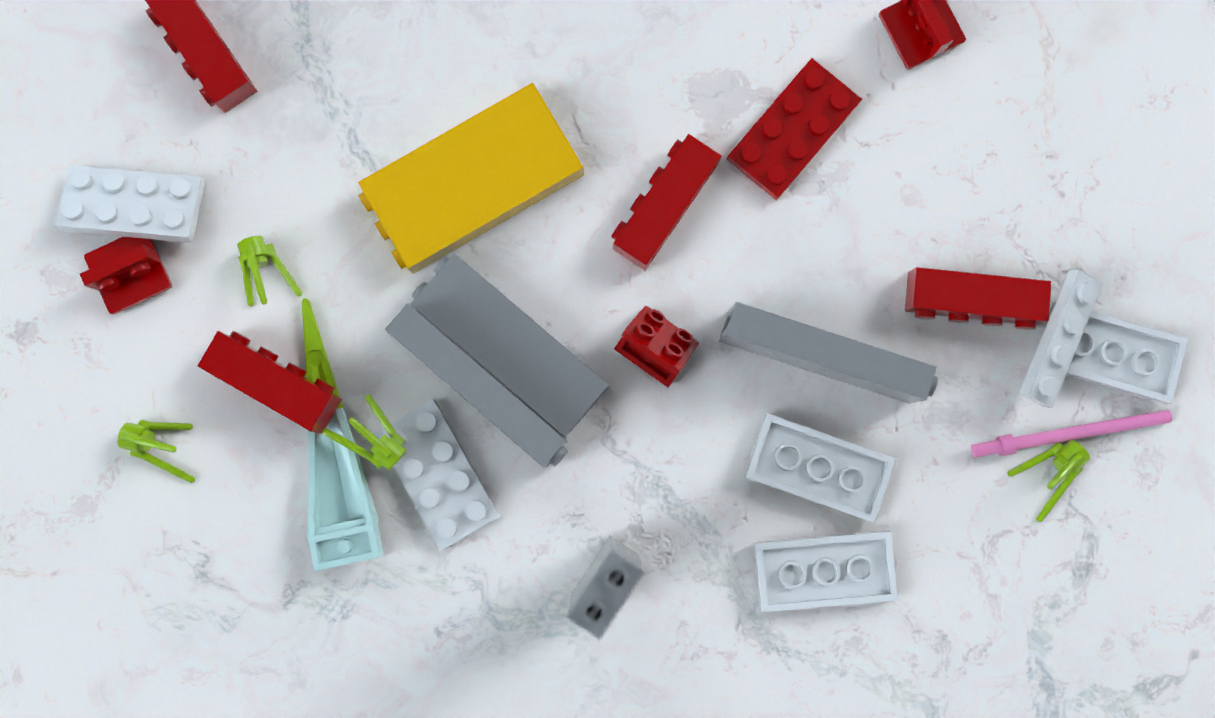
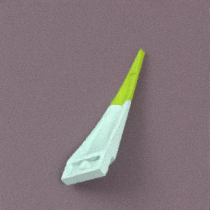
M303 298L302 314L306 379L314 383L317 378L335 387L333 394L340 397L310 301ZM341 402L326 428L354 443ZM308 430L307 537L314 571L384 556L377 523L379 518L359 455L324 434Z

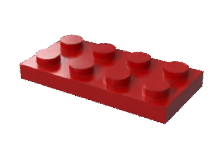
M811 58L729 153L726 159L777 201L859 105L862 98Z

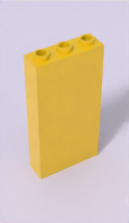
M532 82L362 179L358 184L363 192L358 196L368 212L374 210L379 218V221L374 224L384 240L390 238L396 249L391 253L401 269L407 267L414 274L584 176V167Z

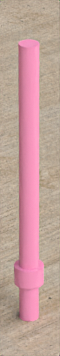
M1162 410L1013 437L1012 434L997 436L994 441L972 444L971 453L974 458L999 454L1000 456L1012 455L1021 449L1171 423L1172 414L1169 410Z

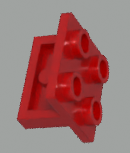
M901 0L881 10L879 13L880 20L908 70L966 41V37L946 0Z
M121 237L84 255V259L89 269L79 274L84 286L100 292L108 312L113 315L172 288L170 278L152 239Z
M644 306L625 328L614 350L669 388L698 347L699 342L687 330L678 328L669 322L660 311Z

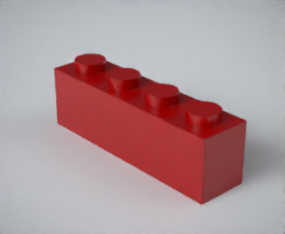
M145 0L150 7L145 12L157 28L161 25L167 32V35L163 37L175 54L178 52L182 54L186 60L181 63L182 67L193 81L197 78L203 85V88L199 91L211 107L217 105L226 113L258 92L196 0Z
M689 133L683 142L677 139L667 154L671 159L666 167L663 169L659 166L648 182L652 187L646 196L641 193L630 208V211L633 212L631 218L627 223L621 221L611 235V238L615 240L613 242V250L644 271L647 270L710 178L722 155Z
M916 267L909 271L907 276L905 312L915 313V318L935 319L936 315L948 316V321L956 323H968L969 318L981 319V324L985 326H1002L1003 322L1015 323V328L1034 330L1036 325L1049 321L1052 281Z
M217 331L197 367L310 432L323 434L322 430L327 427L342 401V398L333 394L335 387L319 378L316 379L315 383L306 379L307 371L290 362L286 367L276 362L279 357L277 354L260 346L258 351L248 346L251 340L236 331H232L230 335Z

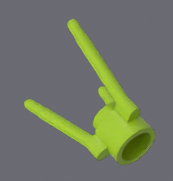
M251 236L237 243L240 253L238 259L242 267L248 306L252 307L254 305L250 270L260 302L263 305L267 304V297L259 269L268 265V258L274 263L295 295H302V291L297 286L295 280L277 256L273 244L265 245L262 236Z
M366 395L365 400L390 436V439L386 435L378 439L355 418H350L349 423L373 444V447L370 449L373 453L327 428H324L322 433L371 461L377 468L380 469L384 466L389 471L407 452L402 446L405 440L397 434L372 396Z
M140 420L138 425L127 422L121 427L117 439L119 448L130 450V456L141 458L190 483L195 482L193 476L147 453L151 448L172 453L177 451V448L173 445L156 441L155 433L151 430L193 429L192 424Z
M1074 440L1068 441L1064 446L1056 443L1049 450L1018 465L1007 473L1009 477H1013L1055 456L1053 464L1059 472L1047 484V488L1053 489L1063 478L1064 480L1037 516L1036 520L1038 522H1042L1074 478L1083 471L1082 467L1091 459L1087 450Z

